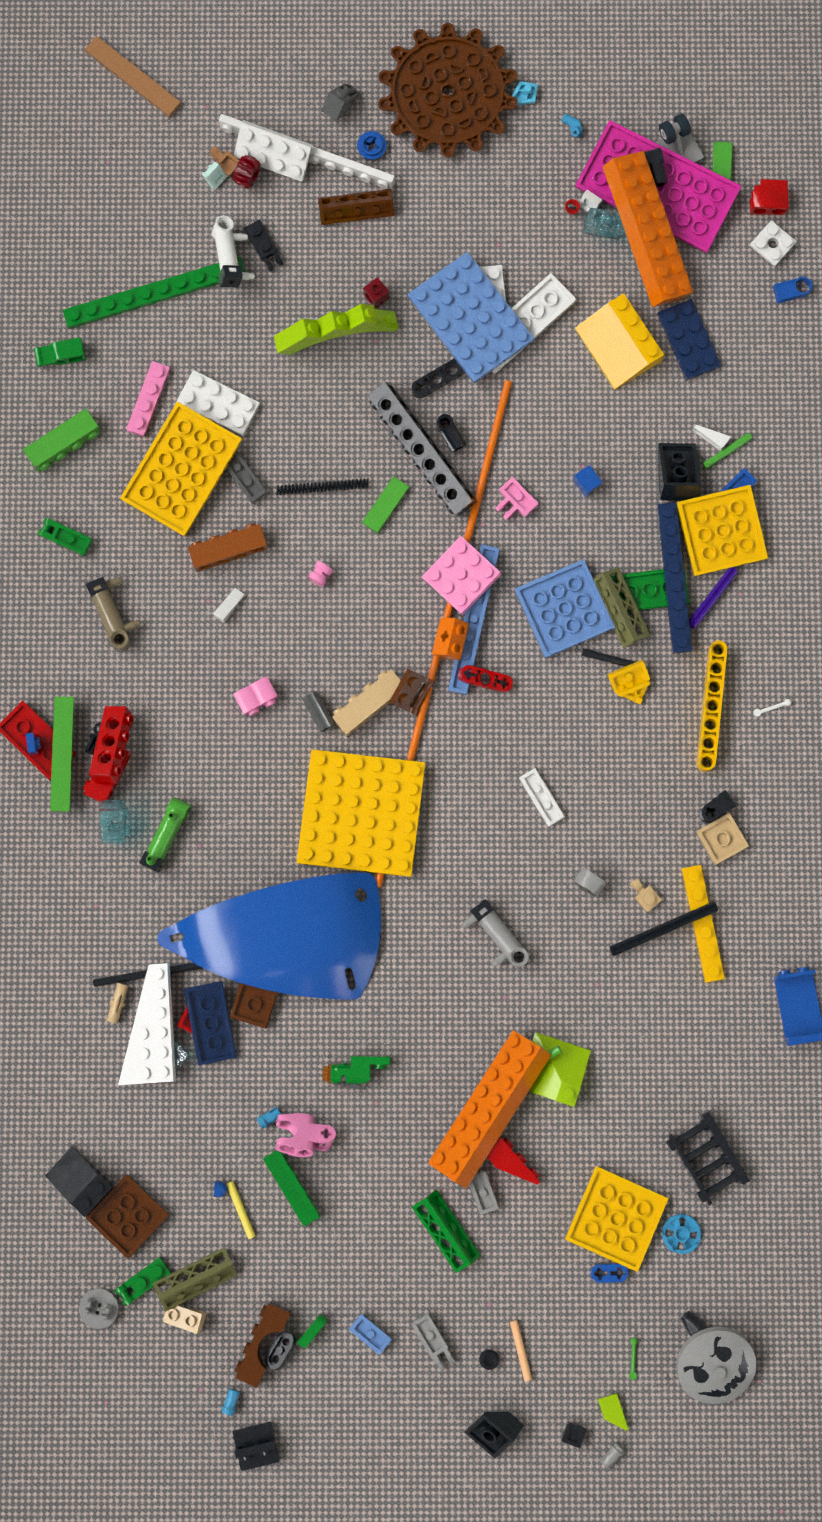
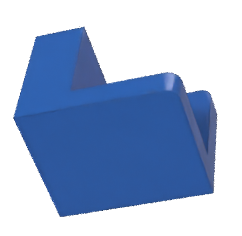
M590 465L573 477L574 483L585 497H588L592 490L602 484V481Z

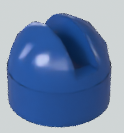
M215 1181L214 1197H223L227 1193V1185L224 1182Z

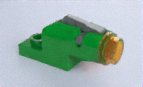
M351 1056V1064H348V1062L328 1064V1066H323V1082L358 1089L361 1084L370 1081V1065H374V1069H386V1065H390V1057Z

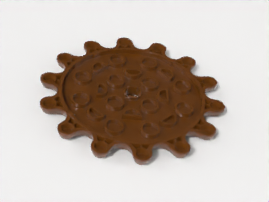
M444 23L441 27L440 35L436 38L429 37L423 29H417L413 33L415 46L412 49L406 50L400 46L392 48L391 56L398 64L396 69L393 71L384 70L378 75L379 81L391 88V93L387 97L381 98L378 106L382 111H394L397 114L396 121L391 125V132L396 136L405 132L413 133L415 135L413 148L417 152H423L429 144H438L441 148V154L445 158H451L455 153L456 145L460 143L467 144L474 152L480 151L483 147L481 140L483 132L490 131L500 135L505 131V124L498 116L499 112L502 110H513L517 107V99L505 92V86L516 81L517 72L513 69L504 70L499 67L498 61L504 56L505 49L501 45H495L490 49L483 48L480 43L482 39L480 29L474 28L466 37H458L455 34L453 24ZM448 87L453 92L451 95L443 93V90Z

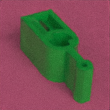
M81 337L57 341L49 346L34 348L37 367L52 364L64 365L86 360Z

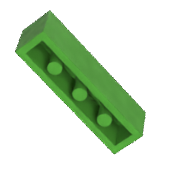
M84 409L25 447L23 451L37 472L46 471L51 467L52 463L63 460L67 453L72 450L80 449L84 442L95 439L101 431L88 410Z

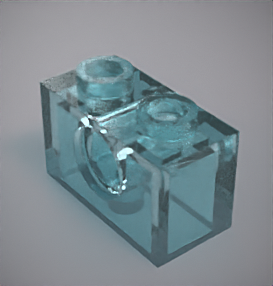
M591 207L585 215L583 234L619 240L625 232L618 212Z
M101 800L99 813L102 844L125 843L126 837L130 836V825H126V819L129 818V808L125 807V800Z

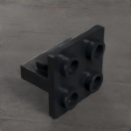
M269 1421L233 1431L236 1447L234 1453L236 1459L238 1458L241 1471L280 1461L272 1422Z

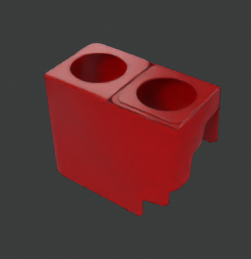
M761 179L760 185H755L754 190L751 192V199H749L750 215H785L789 208L788 181Z

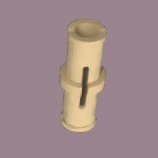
M120 983L116 984L113 999H110L111 1006L106 1021L118 1024L122 1007H125L124 1000L129 986Z

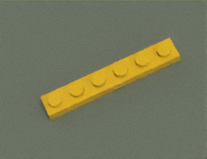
M701 865L682 868L681 871L690 911L709 904ZM710 914L692 922L705 983L725 979L712 915Z

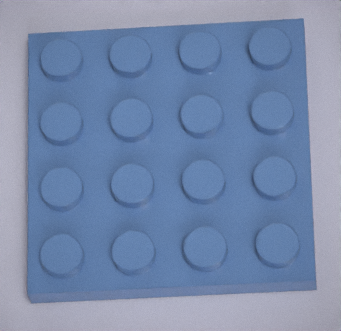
M584 559L514 589L544 658H548L615 628Z

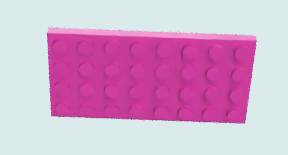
M609 120L575 188L583 192L589 190L602 199L603 202L617 208L602 166L616 157L660 147L663 153V165L668 183L658 187L657 190L674 238L707 254L742 186Z

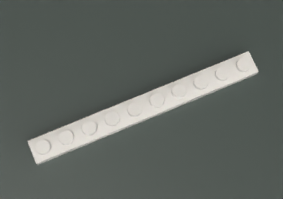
M221 114L219 118L220 128L229 134H239L242 121ZM312 146L309 158L310 163L325 165L329 170H339L346 176L358 177L363 182L375 183L383 189L393 188L395 183L394 175Z

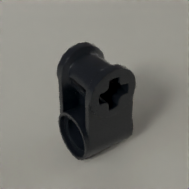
M725 790L700 810L699 817L706 824L712 823L734 809L737 804ZM707 811L713 812L712 815H709L708 817L706 816Z

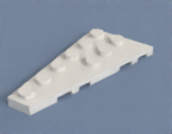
M170 963L148 966L118 1085L176 1081Z

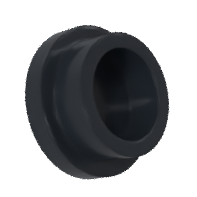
M486 1349L480 1354L479 1362L484 1369L492 1370L497 1367L499 1357L494 1350Z

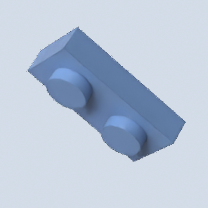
M362 1313L349 1328L354 1335L379 1355L392 1340L389 1335Z

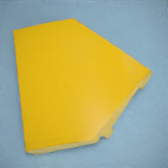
M643 660L607 674L612 688L618 696L641 704L642 697L650 685V677Z

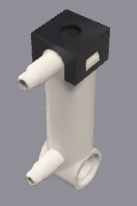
M224 215L217 217L212 229L220 266V287L239 288L241 280L255 278L253 273L242 272L241 266H238L234 241L247 240L248 235L233 233V220Z

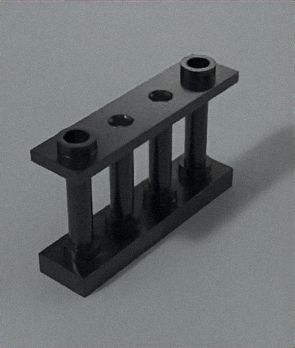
M706 1111L700 1115L702 1120L696 1126L676 1138L670 1133L666 1135L669 1139L666 1143L671 1151H676L699 1190L697 1195L701 1202L711 1205L712 1201L709 1197L733 1182H739L744 1185L750 1180L712 1116ZM703 1130L710 1132L712 1136L710 1141L686 1155L683 1154L679 1147L681 1143ZM714 1147H719L722 1152L719 1159L697 1172L693 1171L689 1164L690 1161ZM724 1164H729L732 1169L731 1175L705 1190L699 1179Z

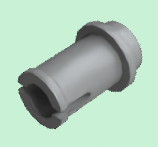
M616 1442L614 1445H610L611 1449L600 1460L609 1470L617 1459L623 1456L625 1451Z

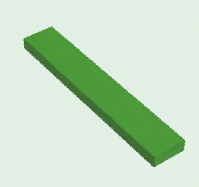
M55 696L51 812L71 811L74 697Z

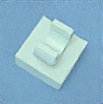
M214 162L208 166L209 168L206 172H202V176L210 187L216 190L226 179L227 175L221 166Z

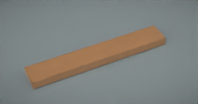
M96 36L85 48L87 54L169 118L181 105L178 99Z

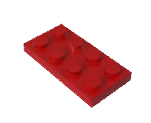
M22 700L0 722V733L51 781L53 729ZM26 733H34L40 738L41 748L38 749L39 754L30 755L28 753ZM73 750L74 758L77 755V753Z

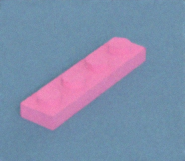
M152 361L128 423L127 432L145 437L169 375V366Z

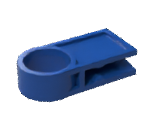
M799 277L774 284L772 288L777 304L808 296L812 290L811 280L807 277ZM798 282H805L809 290L804 293L799 292L796 284Z

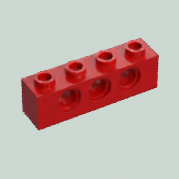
M105 706L89 771V776L95 783H118V778L122 773V761L126 755V744L130 738V727L134 720L133 714L126 706Z

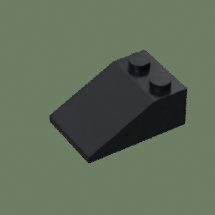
M658 443L660 500L684 501L699 497L701 480L696 443Z
M73 1146L45 1175L64 1198L84 1217H87L115 1187Z

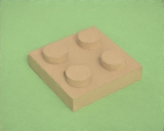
M730 813L696 831L698 838L714 865L749 847Z

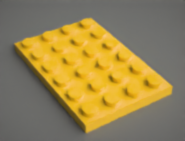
M177 401L120 499L186 537L241 444L242 438Z

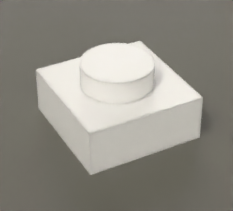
M586 190L579 204L582 209L594 216L602 199Z

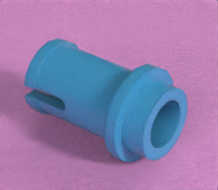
M275 1106L264 1115H259V1118L256 1120L262 1129L268 1128V1125L275 1122L281 1113Z
M228 1388L224 1406H221L223 1414L233 1416L237 1412L235 1408L240 1391Z

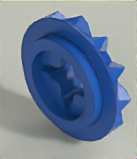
M366 132L358 139L357 149L359 154L365 159L374 161L377 158H381L386 152V140L378 132ZM375 140L376 149L373 148L369 152L368 144L371 145Z

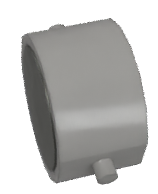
M581 868L579 873L575 872L576 878L573 883L594 897H598L600 893L603 894L605 892L603 888L606 882L584 868Z

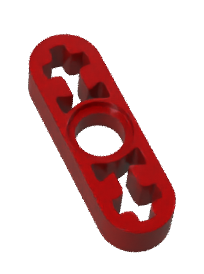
M466 665L458 671V678L461 682L503 693L509 691L513 685L510 676L479 667ZM469 670V674H477V676L468 677L466 679V675H464V672ZM482 674H487L490 677L488 684L482 683ZM504 679V682L507 683V686L502 688L501 684H494V682L502 681Z

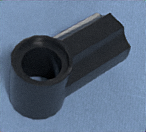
M661 148L644 151L656 187L667 184L668 180L663 165L664 158Z
M448 414L440 415L436 424L437 431L442 435L452 453L462 449L466 443L456 428L453 418ZM448 421L450 426L443 428L440 426V422Z

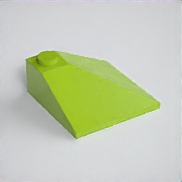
M535 1032L532 1040L533 1043L547 1052L559 1046L562 1052L546 1063L528 1092L575 1107L591 1050Z

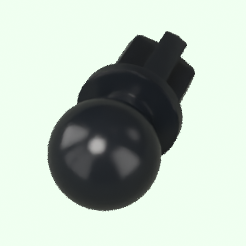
M101 722L95 724L93 728L95 734L91 733L89 735L91 739L86 746L85 752L90 755L94 754Z

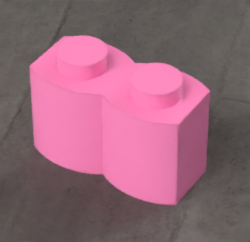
M267 676L233 694L243 714L250 717L259 713V708L263 706L268 708L274 705L276 699H278Z

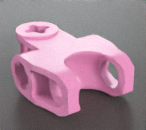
M309 1114L278 1115L276 1120V1126L289 1130L293 1137L277 1139L275 1149L291 1156L310 1157L313 1155V1150L327 1151L331 1148L336 1137L333 1127L330 1125L314 1124V1117Z

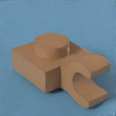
M213 146L209 151L211 153L210 156L217 161L216 163L221 166L230 178L239 160L228 150L223 154L217 147Z

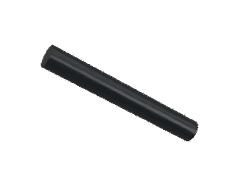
M584 648L581 655L624 667L635 663L632 660Z

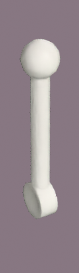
M786 699L782 703L761 710L755 709L753 715L759 717L761 713L785 705L790 706L792 702L790 699Z

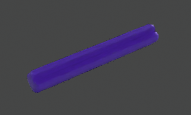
M735 567L728 568L690 618V628H697L737 575L738 570Z

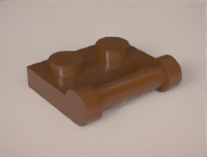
M407 668L389 702L417 716L423 699L435 682ZM423 682L424 684L422 685V687H421L419 693L417 694V696H416V698H415L413 704L410 705V703H411L412 699L414 698V696H415L417 690L419 689L421 683Z

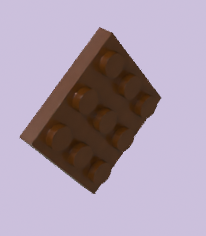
M126 1174L85 1219L129 1259L170 1214Z

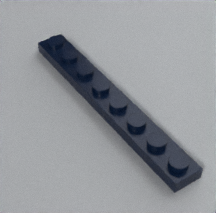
M677 502L657 504L672 654L692 652Z

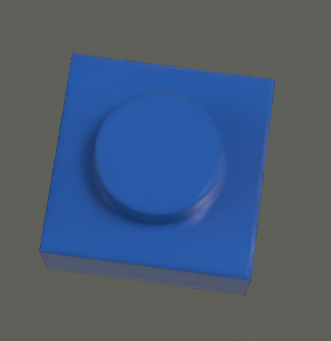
M26 733L28 753L30 755L39 754L38 749L41 748L40 738L34 733Z

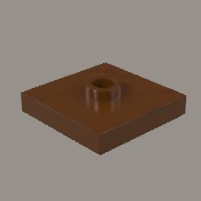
M240 983L229 1017L267 1029L278 992Z

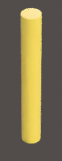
M229 1182L226 1184L246 1235L248 1239L255 1237V1233L234 1182Z

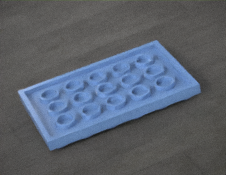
M468 252L407 294L409 300L473 383L479 381L534 341V337Z

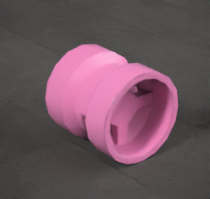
M317 561L314 565L315 569L309 573L308 579L324 587L326 578L331 576L333 570L326 564Z

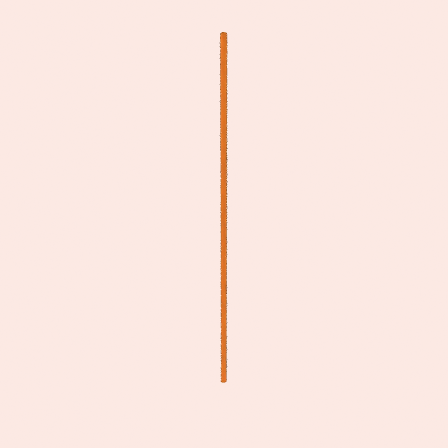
M509 380L504 381L475 493V498L478 502L471 508L464 539L469 544L512 384ZM448 602L443 618H451L454 607ZM433 655L428 678L435 681L440 657ZM433 687L429 688L420 705L406 760L414 761ZM376 874L375 879L378 888H381L384 874Z

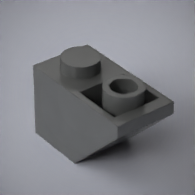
M344 83L329 92L321 111L337 121L344 117L360 93L352 85Z

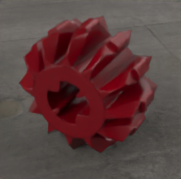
M248 155L242 156L233 172V181L243 188L248 189L252 187L257 177H259L258 174L261 167L259 160Z

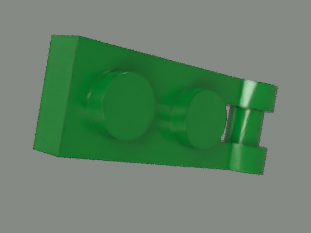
M45 517L42 529H39L37 535L85 557L93 540ZM50 528H54L52 534L48 533Z
M159 1257L116 1288L115 1292L117 1295L120 1294L123 1304L127 1306L152 1288V1283L170 1275L171 1271L162 1258ZM129 1286L134 1290L132 1295H129L126 1290Z

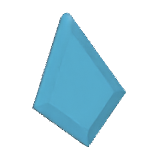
M519 82L512 95L518 101L517 106L535 103L538 84Z

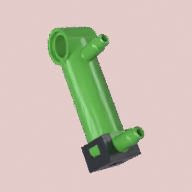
M176 797L171 799L165 815L139 864L159 873L164 863V858L182 822H184L191 809L190 804Z

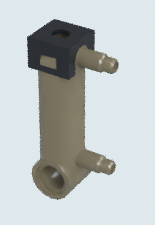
M104 577L86 583V586L110 643L114 649L122 652L127 650L131 644L127 631L139 626L140 622L136 620L123 624L109 590L122 583L121 578H114L106 582ZM118 637H125L124 643L116 644Z

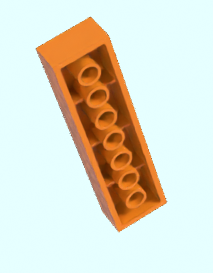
M644 151L611 159L602 167L652 308L684 299L693 293V289Z
M513 1030L428 1164L467 1189L548 1062L551 1054Z

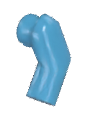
M565 113L561 122L570 126L573 137H580L583 132L580 120Z

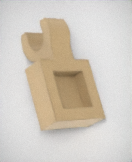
M638 879L630 883L631 887L638 893L634 899L646 913L662 900L650 885L644 888Z

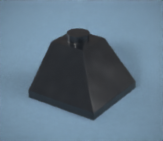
M484 1412L464 1433L495 1459L514 1442L524 1424L510 1412Z

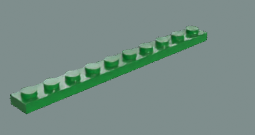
M241 256L237 257L238 266H241L242 272H245ZM219 263L63 309L67 327L72 329L220 284Z

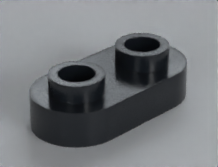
M283 1331L277 1335L265 1356V1363L268 1368L280 1370L285 1366L297 1344L293 1333Z

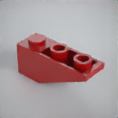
M499 1137L487 1156L491 1163L497 1169L538 1185L540 1181L537 1178L540 1175L533 1167L531 1169L527 1168L524 1164L526 1159L520 1153L515 1154L512 1151L513 1145L507 1138L502 1139Z

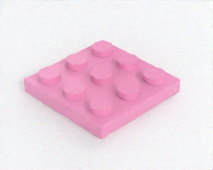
M460 536L425 572L422 578L463 615L502 574Z

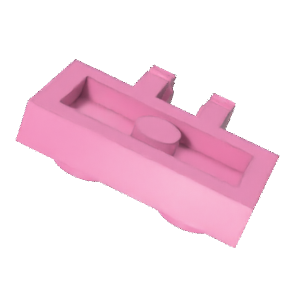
M512 477L499 489V492L505 499L495 509L499 512L510 503L513 507L505 513L504 518L508 520L516 511L525 518L539 503Z

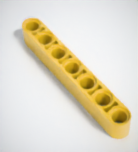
M720 640L711 644L707 654L696 761L698 770L703 773L709 772L714 768L717 758L727 659V645ZM713 647H720L722 654H715ZM717 665L720 668V673H714L711 670V666ZM716 684L718 691L712 692L709 685ZM709 702L716 705L715 711L708 709L707 704ZM706 721L714 723L715 727L713 730L706 728ZM704 740H710L713 744L712 748H706L703 744ZM703 758L710 760V767L706 768L702 765L701 761Z

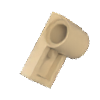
M178 1305L165 1312L163 1322L195 1334H200L207 1313Z

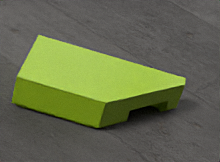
M617 1393L598 1398L604 1419L624 1430H629Z

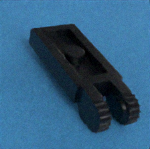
M260 219L244 227V231L248 235L251 244L269 272L273 270V266L268 260L269 257L274 256L276 263L279 266L283 265L278 250Z

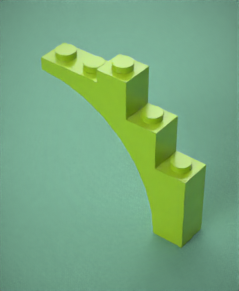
M359 304L345 313L331 311L317 320L303 318L276 334L274 340L278 354L292 355L304 348L329 339L365 332H394L399 327L395 311L374 309V305Z

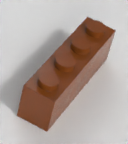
M256 523L246 525L245 529L239 531L238 529L230 530L224 536H212L205 542L196 541L188 547L196 573L268 549L260 524L256 525Z

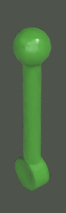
M633 1337L630 1340L632 1344V1359L629 1378L631 1380L637 1378L635 1359L638 1339Z

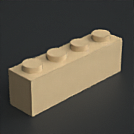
M392 669L388 672L386 670L377 677L378 680L375 683H368L360 695H353L348 700L349 704L344 708L340 706L333 712L332 720L346 737L390 703L389 701L401 681Z

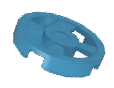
M676 1214L665 1221L662 1227V1239L669 1250L675 1253L687 1254L698 1247L701 1229L694 1218L686 1214ZM679 1218H686L684 1226H680ZM666 1229L672 1230L674 1236L666 1237ZM691 1232H697L696 1239L690 1237ZM678 1242H683L684 1250L676 1249Z

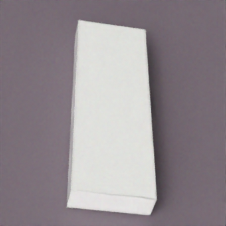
M536 768L519 777L520 782L548 827L565 818Z

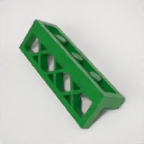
M276 1150L263 1158L302 1225L306 1226L320 1218V1213L284 1154Z
M437 1189L412 1206V1209L455 1273L468 1267L481 1256ZM424 1204L428 1210V1215L423 1213L420 1208L421 1205ZM432 1222L438 1225L439 1231L434 1229ZM444 1239L449 1241L451 1244L450 1248L444 1244ZM455 1256H458L461 1259V1261L463 1262L462 1265H458V1263L455 1260Z

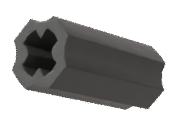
M317 691L302 698L321 733L335 725Z

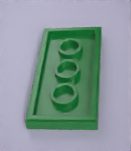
M683 566L687 605H689L690 601L687 588L685 568ZM663 569L622 574L639 611L667 607ZM611 576L613 582L617 584L618 580L616 576ZM619 592L620 598L625 601L624 594Z

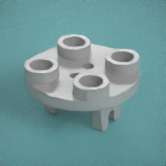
M100 1288L90 1290L85 1294L79 1305L81 1319L87 1326L94 1329L106 1328L112 1324L119 1310L118 1299L113 1293Z

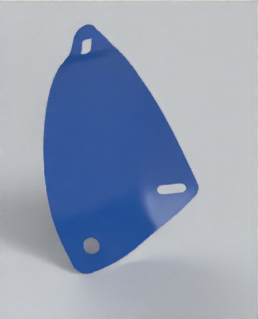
M343 873L301 879L263 888L200 910L180 922L163 929L158 934L157 941L160 946L190 960L198 966L242 984L297 996L355 1000L363 994L368 984L379 947L381 908L377 882L374 876L369 873ZM359 888L364 889L367 893V898L363 902L358 901L355 896V892ZM177 933L184 935L182 941L171 943L170 935ZM346 968H351L356 984L354 990L348 987L345 975Z

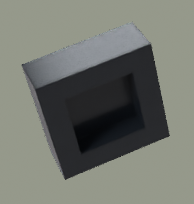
M567 1421L561 1441L580 1448L587 1429Z

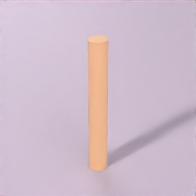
M514 1320L510 1322L524 1381L526 1382L532 1380L518 1321Z

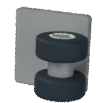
M684 114L676 115L673 119V124L669 121L659 124V132L662 139L655 143L695 163L703 160L704 156L691 134L690 123Z

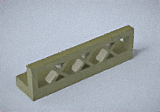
M616 568L605 571L595 577L593 580L615 626L614 629L622 647H628L636 641L648 638L650 634L620 569ZM615 574L618 580L617 584L613 582L610 575ZM619 592L624 594L625 601L620 598ZM627 609L632 611L633 618L628 615ZM635 626L640 628L642 635H637Z
M224 1247L152 1284L166 1312L238 1275ZM224 1255L226 1261L220 1264L214 1263L217 1258ZM201 1266L207 1267L202 1273L196 1272ZM188 1275L186 1281H178L181 1276ZM170 1284L169 1289L161 1293L159 1287Z

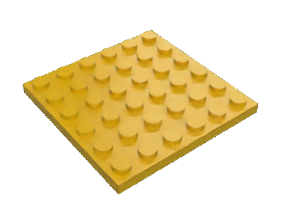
M311 749L296 863L412 877L426 763Z

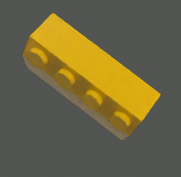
M624 293L608 302L575 327L576 332L614 390L661 363L663 360V352Z

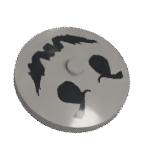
M711 1327L695 1333L683 1344L676 1360L677 1376L685 1392L695 1400L707 1404H721L740 1396L751 1384L756 1371V1357L750 1343L739 1332L726 1327Z

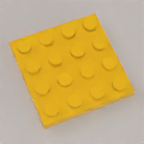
M751 485L677 502L693 576L768 559Z
M595 1166L565 1236V1240L638 1272L669 1198Z

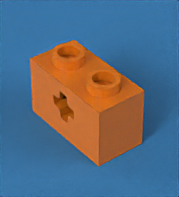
M440 618L432 655L445 660H461L469 623L457 618Z

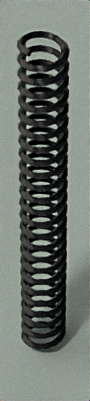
M361 478L359 482L358 479L356 481L352 479V485L350 479L348 484L346 479L344 483L343 480L341 482L337 480V486L335 480L333 485L332 481L329 484L328 481L326 483L322 482V487L320 482H318V486L316 482L314 486L311 482V485L307 483V489L305 483H303V488L301 483L299 487L297 483L296 486L292 484V490L290 484H288V489L286 484L284 488L281 484L280 488L277 485L276 495H278V492L280 496L282 492L283 495L286 493L287 495L289 493L293 494V490L294 494H297V491L299 494L301 492L304 494V492L308 493V489L310 493L312 490L314 493L316 490L317 492L319 490L323 492V488L325 492L327 488L329 492L331 489L332 491L334 489L338 491V486L340 491L342 487L344 491L346 488L347 490L349 488L353 490V485L355 490L357 486L359 490L361 487L364 489V486L367 489L369 478H367V483L365 478L363 482Z

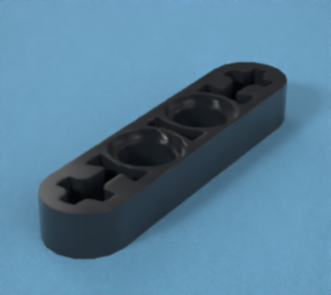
M452 359L416 380L412 384V394L416 398H424L464 375L465 372L460 369L457 361ZM449 366H454L457 368V373L450 375L446 370ZM438 375L441 378V382L433 384L430 380L431 377ZM427 380L428 385L423 388V392H422V393H421L420 391H417V392H416L417 386H418V385H419L420 387L425 386V385H426V382H425V381Z

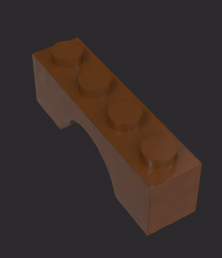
M271 1301L268 1306L263 1305L259 1314L262 1317L260 1324L255 1323L251 1332L254 1335L252 1342L247 1341L242 1352L246 1354L243 1362L239 1360L234 1372H237L236 1379L255 1388L258 1387L266 1369V1365L262 1362L259 1355L260 1342L270 1333L283 1331L291 1313L290 1310Z

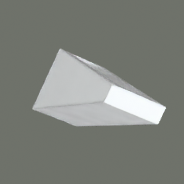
M695 425L692 430L719 451L724 448L731 436L699 425Z
M234 588L213 613L214 617L225 623L245 594Z

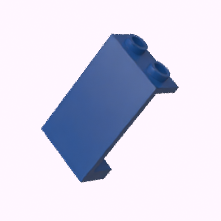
M809 967L797 968L798 972L791 974L790 970L779 971V976H774L786 1046L822 1040V1019L813 974L816 972L815 970H809Z

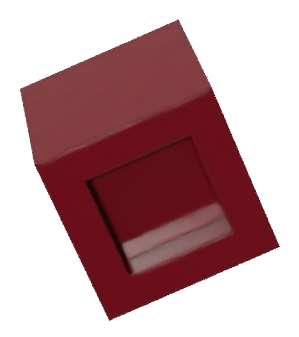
M377 277L363 288V296L371 305H374V309H377L389 299V290Z

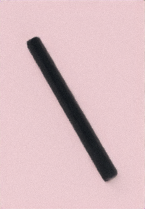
M711 902L609 947L611 954L616 956L718 911L717 904Z

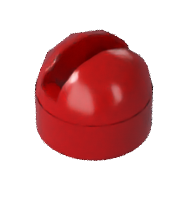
M570 199L565 204V210L569 214H576L580 210V204L577 200ZM571 204L576 206L577 210L569 208L568 205Z

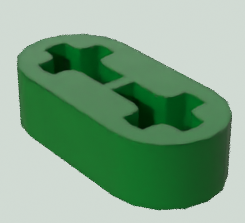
M320 1313L297 1341V1344L305 1349L328 1319Z

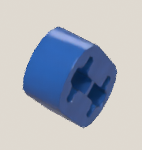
M618 1263L595 1264L590 1270V1275L598 1283L623 1282L628 1277V1269ZM620 1267L624 1274L621 1275V1278H618L617 1275L611 1274L610 1271H617V1268ZM597 1268H601L603 1272L608 1271V1275H601V1278L598 1279L594 1272L598 1270Z

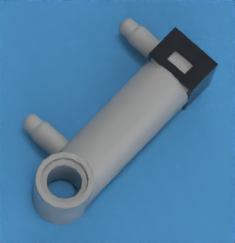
M486 899L470 911L472 915L461 926L466 929L476 921L480 923L502 951L491 963L494 967L500 965L506 959L514 967H522L528 962L529 956L527 951L495 913ZM521 952L524 960L521 963L515 962L513 959L514 953Z

